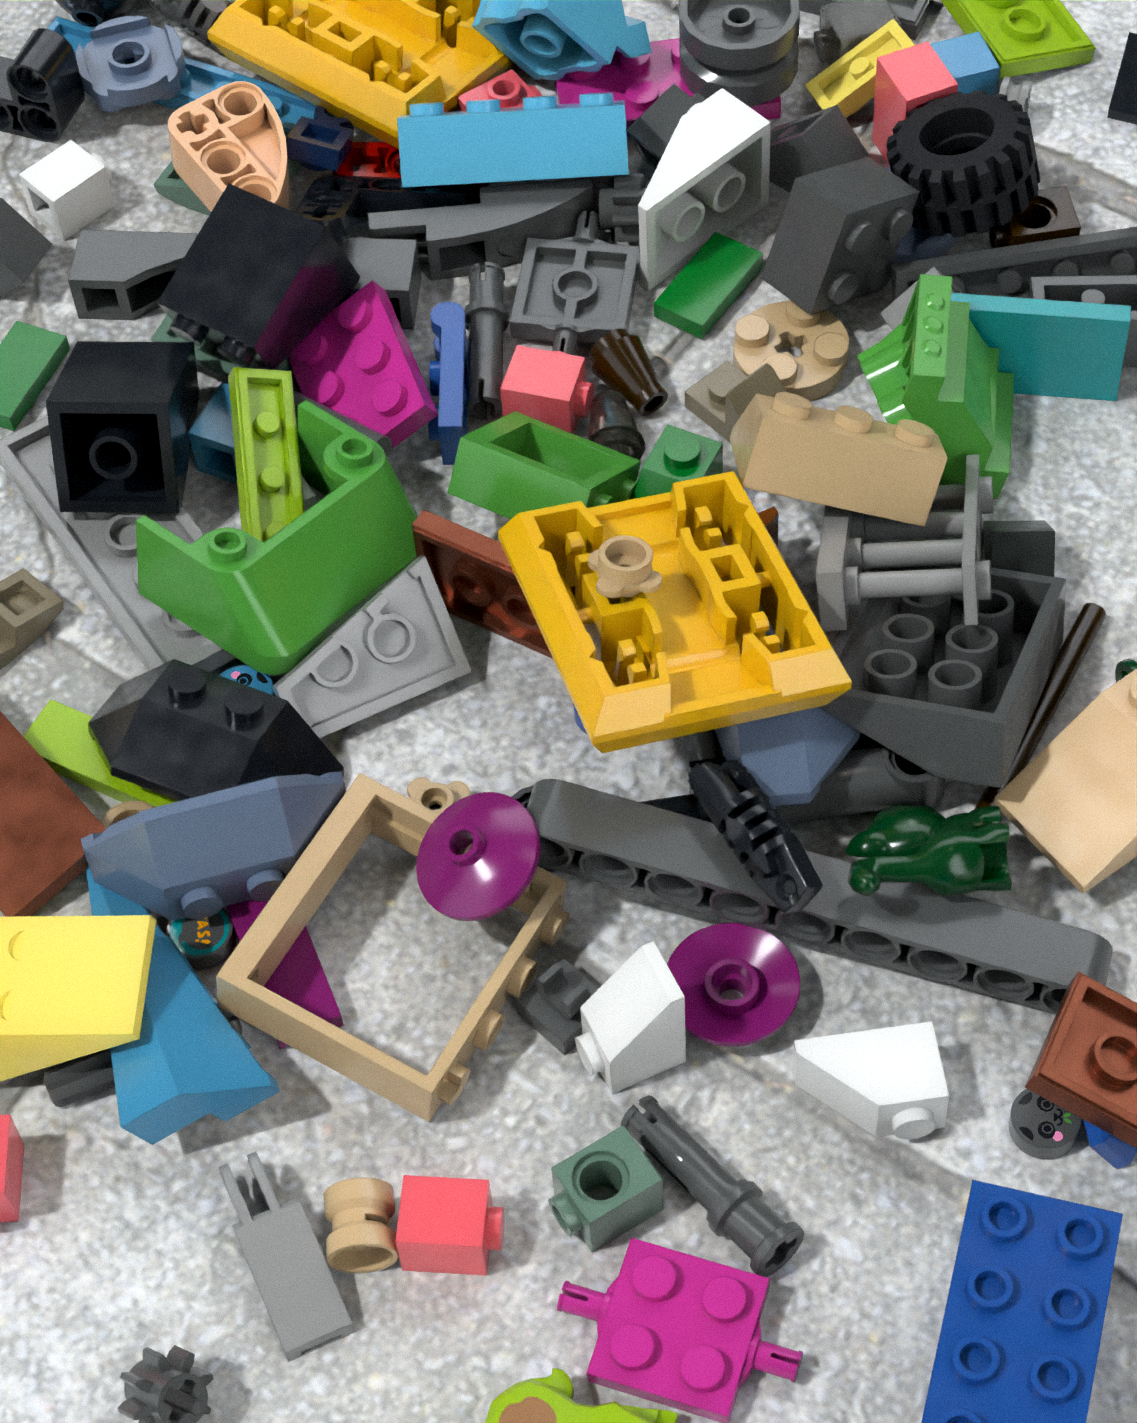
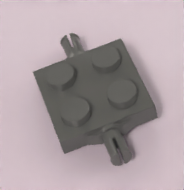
M587 211L580 212L577 218L574 237L557 240L527 238L509 322L511 338L552 341V351H561L574 355L577 344H595L602 336L619 328L626 329L628 332L640 266V246L616 245L597 239L600 221L599 215L593 211L590 213L589 224Z

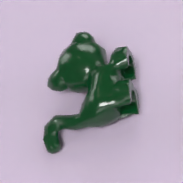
M893 805L878 813L866 830L857 833L849 841L846 854L848 856L864 857L865 859L851 864L848 884L853 891L865 896H870L879 890L881 883L920 882L942 896L966 894L978 890H1011L1012 882L1007 860V843L1010 840L1009 825L1007 822L1001 823L1002 818L999 806L979 807L970 811V813L954 814L945 818L931 806Z

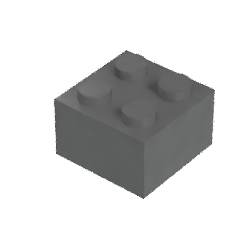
M870 157L795 178L761 279L809 314H814L883 290L891 279V264H893L900 242L911 228L913 222V215L911 213L919 191Z

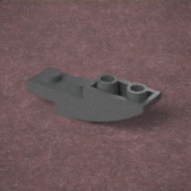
M592 177L479 187L481 200L479 204L368 213L370 238L417 240L420 265H430L431 281L468 276L470 268L476 263H480L481 273L485 272V262L488 261L497 263L502 267L522 262L527 238L557 240L574 237L577 218L580 212L587 211L589 224L591 211L594 212Z

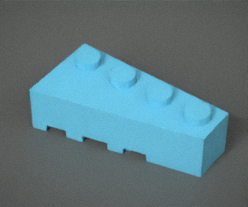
M611 92L579 95L580 103L557 105V96H536L523 98V107L500 108V99L466 101L467 111L444 112L443 102L410 104V115H401L397 118L402 187L629 175L625 100L614 101L613 93Z

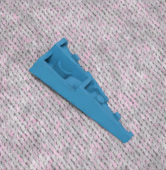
M89 866L86 867L92 916L152 914L149 909L95 883ZM157 924L155 927L140 1038L110 1048L120 1127L152 1145L209 1113L226 1122L280 1092L276 1080L261 1067L249 1050L251 1046L242 1034L233 1029L217 1007L219 1003L173 940L165 935Z

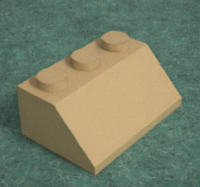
M778 392L775 394V397L756 393L734 425L730 435L740 482L744 488L925 527L948 459L938 434H935L932 428L923 423L907 419L899 420L897 425L877 421L868 412L851 406H839L836 411L812 406L808 399L788 392Z

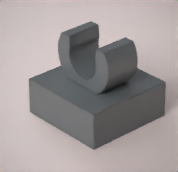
M564 958L559 963L555 962L535 980V984L516 1000L517 1014L565 1056L576 1046L575 1037L582 1035L580 1007L599 988Z

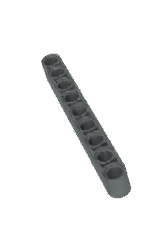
M543 779L536 782L526 807L535 819L539 829L541 852L538 865L1055 1015L1069 983L1078 971L1106 986L1113 947L1101 935L1085 929L962 894L942 896L920 882L881 883L879 890L870 896L861 895L853 891L848 884V875L852 863L805 850L823 887L802 910L783 913L751 879L744 868L745 864L740 863L734 854V849H731L724 840V834H720L713 823L558 779Z

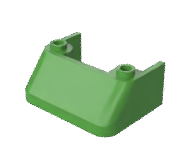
M307 400L298 405L297 436L301 474L310 486L326 496L264 543L243 530L224 527L212 530L192 544H189L146 515L135 521L139 594L254 670L269 675L286 674L417 559L412 523L418 517V514L382 447Z

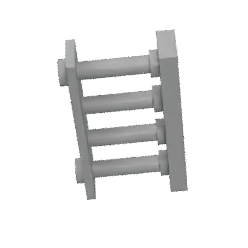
M979 454L966 456L965 484L939 485L930 509H964V511L929 512L925 527L825 505L816 567L820 625L824 631L847 630L849 606L860 605L862 598L963 594L965 625H978L979 600H991L990 560L980 561L982 514L993 513L992 476L980 477ZM963 536V539L867 543V540ZM961 565V568L864 572V569Z

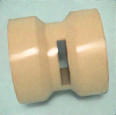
M364 1177L346 1179L329 1186L323 1194L324 1214L326 1219L332 1223L333 1230L326 1239L328 1265L337 1271L361 1274L383 1270L395 1264L399 1258L395 1242L396 1232L389 1228V1219L395 1213L393 1186L380 1179Z

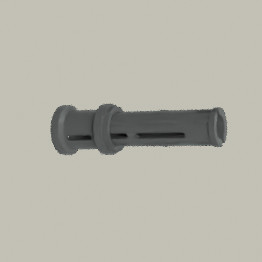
M648 1095L639 1100V1105L646 1110L644 1114L633 1104L625 1113L621 1126L624 1125L630 1135L708 1211L706 1219L709 1222V1228L718 1237L727 1235L751 1259L750 1268L755 1274L768 1277L782 1268L800 1247L805 1234L803 1229L796 1222L785 1223L762 1200L763 1192L753 1181H747L746 1179L737 1181L659 1105L653 1096Z

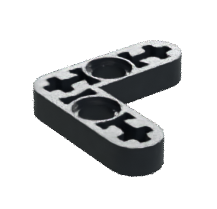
M345 175L324 176L312 182L294 212L326 226L340 246L348 239L359 217L368 218V213L474 204V187L472 184L402 187L401 178Z

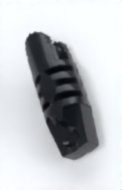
M738 760L723 761L722 765L713 764V762L696 763L695 767H690L691 771L688 773V782L690 783L691 790L694 792V796L698 797L699 803L719 833L724 834V840L731 849H734V854L740 863L745 864L744 868L751 879L783 913L802 910L818 894L823 884L801 842L794 833H790L791 828L784 818H780V813L775 805L769 803V797L758 785L751 773H748L746 767L742 765V762H738Z

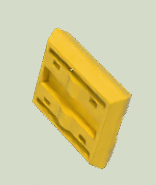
M236 0L225 8L207 32L208 39L227 59L306 101L325 108L327 112L351 121L352 125L399 149L397 118L401 115H410V104L443 102L444 112H456L458 110V96L501 75L514 64L510 58L472 27L480 6V0Z
M734 471L675 482L672 484L671 492L587 508L581 501L520 512L498 530V539L592 745L601 753L824 706L851 689L852 680ZM621 535L638 537L650 545L653 551L652 567L654 571L662 575V585L653 593L641 591L637 595L630 597H604L596 590L598 576L596 571L588 567L589 555L593 551L598 550L602 543L609 538ZM722 539L725 542L726 546L722 547ZM572 586H575V597L570 589ZM759 605L761 606V608H762V610H763V611H761V612H759ZM770 623L775 634L766 636V631H769ZM780 643H781V645H782L781 648H782L783 652H780Z

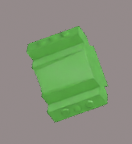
M920 274L902 323L879 343L857 355L860 366L875 394L878 406L887 423L897 425L898 421L902 419L913 420L929 426L934 430L935 434H938L948 457L939 485L965 484L966 456L979 454L980 477L992 476L993 499H998L1010 472L1014 373L998 372L999 348L988 347L969 318L970 302L951 301L952 276Z

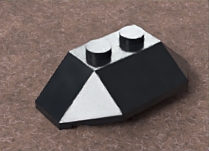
M176 659L120 684L88 722V732L91 738L95 740L99 753L112 776L178 801L274 776L311 774L320 777L328 772L341 771L344 777V767L289 701Z

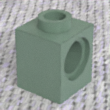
M624 1125L551 1168L554 1196L548 1199L552 1213L563 1231L570 1237L578 1232L592 1253L664 1210L663 1180ZM598 1185H608L619 1191L615 1196L606 1200H595L586 1195L588 1190Z

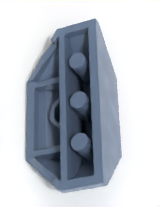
M769 626L766 636L775 634L772 627ZM780 643V652H783V650H782V648H781L782 645H781V643ZM819 707L714 729L726 761L738 760V762H742L747 772L751 773L758 785L769 797V803H773L775 806L810 803L820 790V783L838 767L860 738V731Z
M341 771L328 772L320 777L311 774L274 776L140 811L110 825L102 833H92L81 838V843L95 883L171 921L183 918H207L218 913L228 905L251 899L257 902L269 901L346 793Z

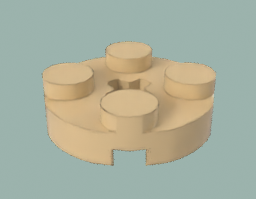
M789 299L788 301L771 303L760 307L749 315L739 318L736 322L733 365L745 375L749 376L759 367L768 363L775 370L786 392L800 395L810 402L826 396L841 382L842 372L848 365L849 336L842 322L828 310L809 314ZM785 347L801 349V355L793 357L789 352H778Z

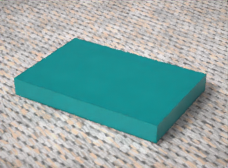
M951 293V301L970 302L969 318L988 347L999 348L998 372L1014 373V394L1117 401L1130 327L1131 306Z

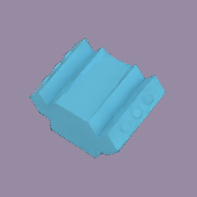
M480 0V6L472 24L475 30L534 80H559L566 73L575 71L597 72L603 65L611 63L615 50L627 58L652 53L645 21L625 16L622 0Z

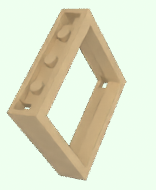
M359 773L216 975L218 1007L430 1122L442 1102L451 1106L461 1094L470 1075V1068L465 1065L476 1048L487 1051L494 1042L505 1018V1015L500 1013L509 996L513 995L519 998L527 990L538 966V962L533 959L543 943L553 946L560 938L570 917V913L563 910L568 881L537 866L536 872L526 890L510 905L529 915V918L428 1075L415 1070L264 987L370 833L418 856L421 842L428 828L440 815ZM473 843L466 848L464 854L470 850Z

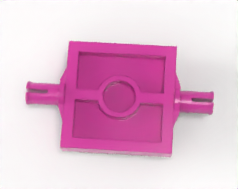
M635 1238L630 1239L619 1275L608 1287L606 1293L572 1284L566 1280L562 1286L563 1294L560 1293L557 1303V1311H564L597 1321L598 1339L586 1372L588 1382L721 1423H729L738 1391L751 1376L753 1369L782 1377L795 1383L803 1356V1351H795L762 1341L760 1319L770 1289V1278Z

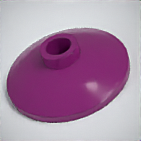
M494 792L473 794L458 800L446 808L428 828L418 851L416 863L417 880L426 901L444 916L458 921L486 919L512 905L526 890L538 866L541 840L535 819L514 798ZM473 843L470 850L464 854L466 848Z
M740 923L711 925L685 938L676 947L667 962L669 970L685 996V1030L707 1043L726 1047H739L758 1043L777 1033L789 1021L797 1007L800 995V974L797 963L789 949L777 937L765 930ZM727 990H737L744 997L737 1000H727L721 998L720 995Z

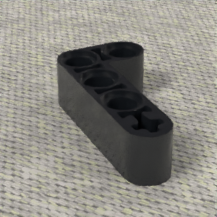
M46 28L36 29L32 32L15 59L0 56V131L43 142H55L62 136L85 100V92L82 88L75 52L71 44L59 33Z

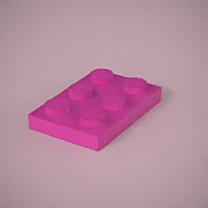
M373 280L332 310L288 356L302 395L389 437L392 441V449L438 416L387 292Z

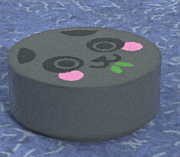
M1025 1089L1016 1097L1012 1104L1009 1132L1015 1145L1027 1155L1039 1159H1054L1063 1156L1073 1148L1079 1136L1082 1118L1029 1089Z

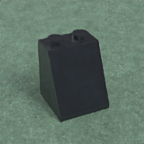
M228 183L157 304L173 321L170 329L182 339L194 342V345L201 346L204 340L219 346L217 350L221 355L243 368H249L253 362L268 370H275L351 292L358 283L360 275L326 226Z
M76 342L46 400L60 512L180 513L191 452L188 432L195 423L199 402L194 342Z

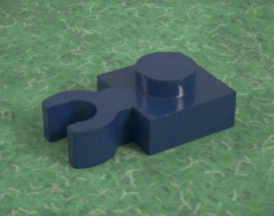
M318 105L314 110L313 119L301 116L287 135V158L300 161L302 166L310 170L337 171L352 148L354 125L343 117L338 118L327 115V110Z

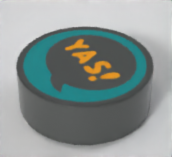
M225 908L207 918L169 920L167 926V936L173 940L192 968L196 970L210 969L223 963L231 955L236 944L234 926Z

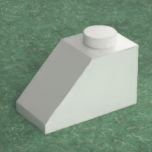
M652 941L641 946L580 1007L582 1035L575 1037L579 1056L591 1076L599 1072L601 1073L611 1094H615L686 1062L685 996L656 944Z
M932 1021L794 1040L793 1077L795 1085L875 1137L895 1135L901 1139H916L930 1134L935 1129L945 1128L949 1093Z

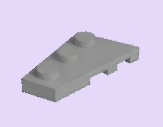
M419 556L272 686L275 696L289 701L319 738L472 672L426 556Z

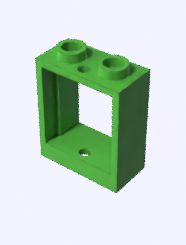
M514 411L460 437L448 494L509 519H512L520 512L581 501L587 508L631 500L636 488L641 461Z

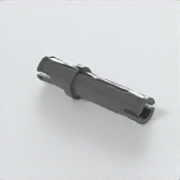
M488 261L485 262L484 281L481 280L480 263H476L470 268L468 272L470 282L469 304L464 309L466 329L469 331L468 400L466 402V409L470 416L479 420H487V402H491V416L493 419L498 418L503 413L500 392L503 382V332L509 325V311L507 312V307L503 304L505 270L497 263Z

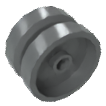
M679 0L680 76L688 89L694 94L697 92L707 99L723 88L749 107L774 100L791 86L798 72L799 0Z

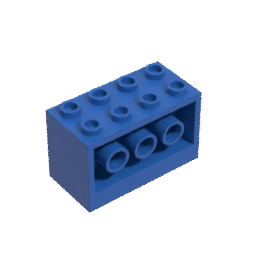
M972 1180L921 1423H1086L1123 1217L1122 1213Z

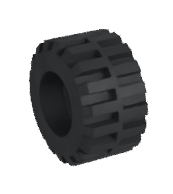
M973 91L962 94V92L951 93L950 96L941 99L937 97L926 102L927 105L921 108H914L906 114V120L899 121L892 129L894 135L888 137L886 144L890 170L919 191L911 213L913 215L912 227L919 231L929 229L930 235L940 237L945 234H952V237H965L967 233L977 232V234L988 232L990 231L989 228L993 226H1003L1012 221V215L1022 214L1029 207L1028 200L1034 199L1039 191L1038 183L1041 182L1028 113L1023 112L1022 105L1016 100L1008 101L1006 95L999 93L987 95L986 91Z

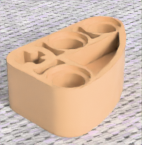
M235 81L178 108L170 115L168 119V133L173 167L210 212H212L228 183L289 210L290 184L286 137L281 120L273 104L258 86L246 81Z

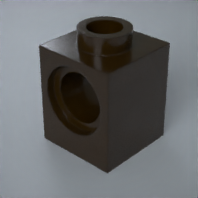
M1067 186L1039 190L1034 199L1028 200L1029 207L1022 214L1012 215V221L1003 226H993L988 231L990 247L993 249L1080 235L1081 226Z

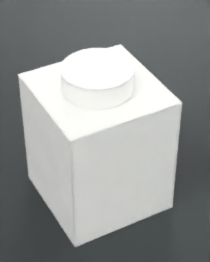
M69 140L19 174L30 214L63 241L115 207L109 183L112 181V173L108 165L98 154H89L72 140Z

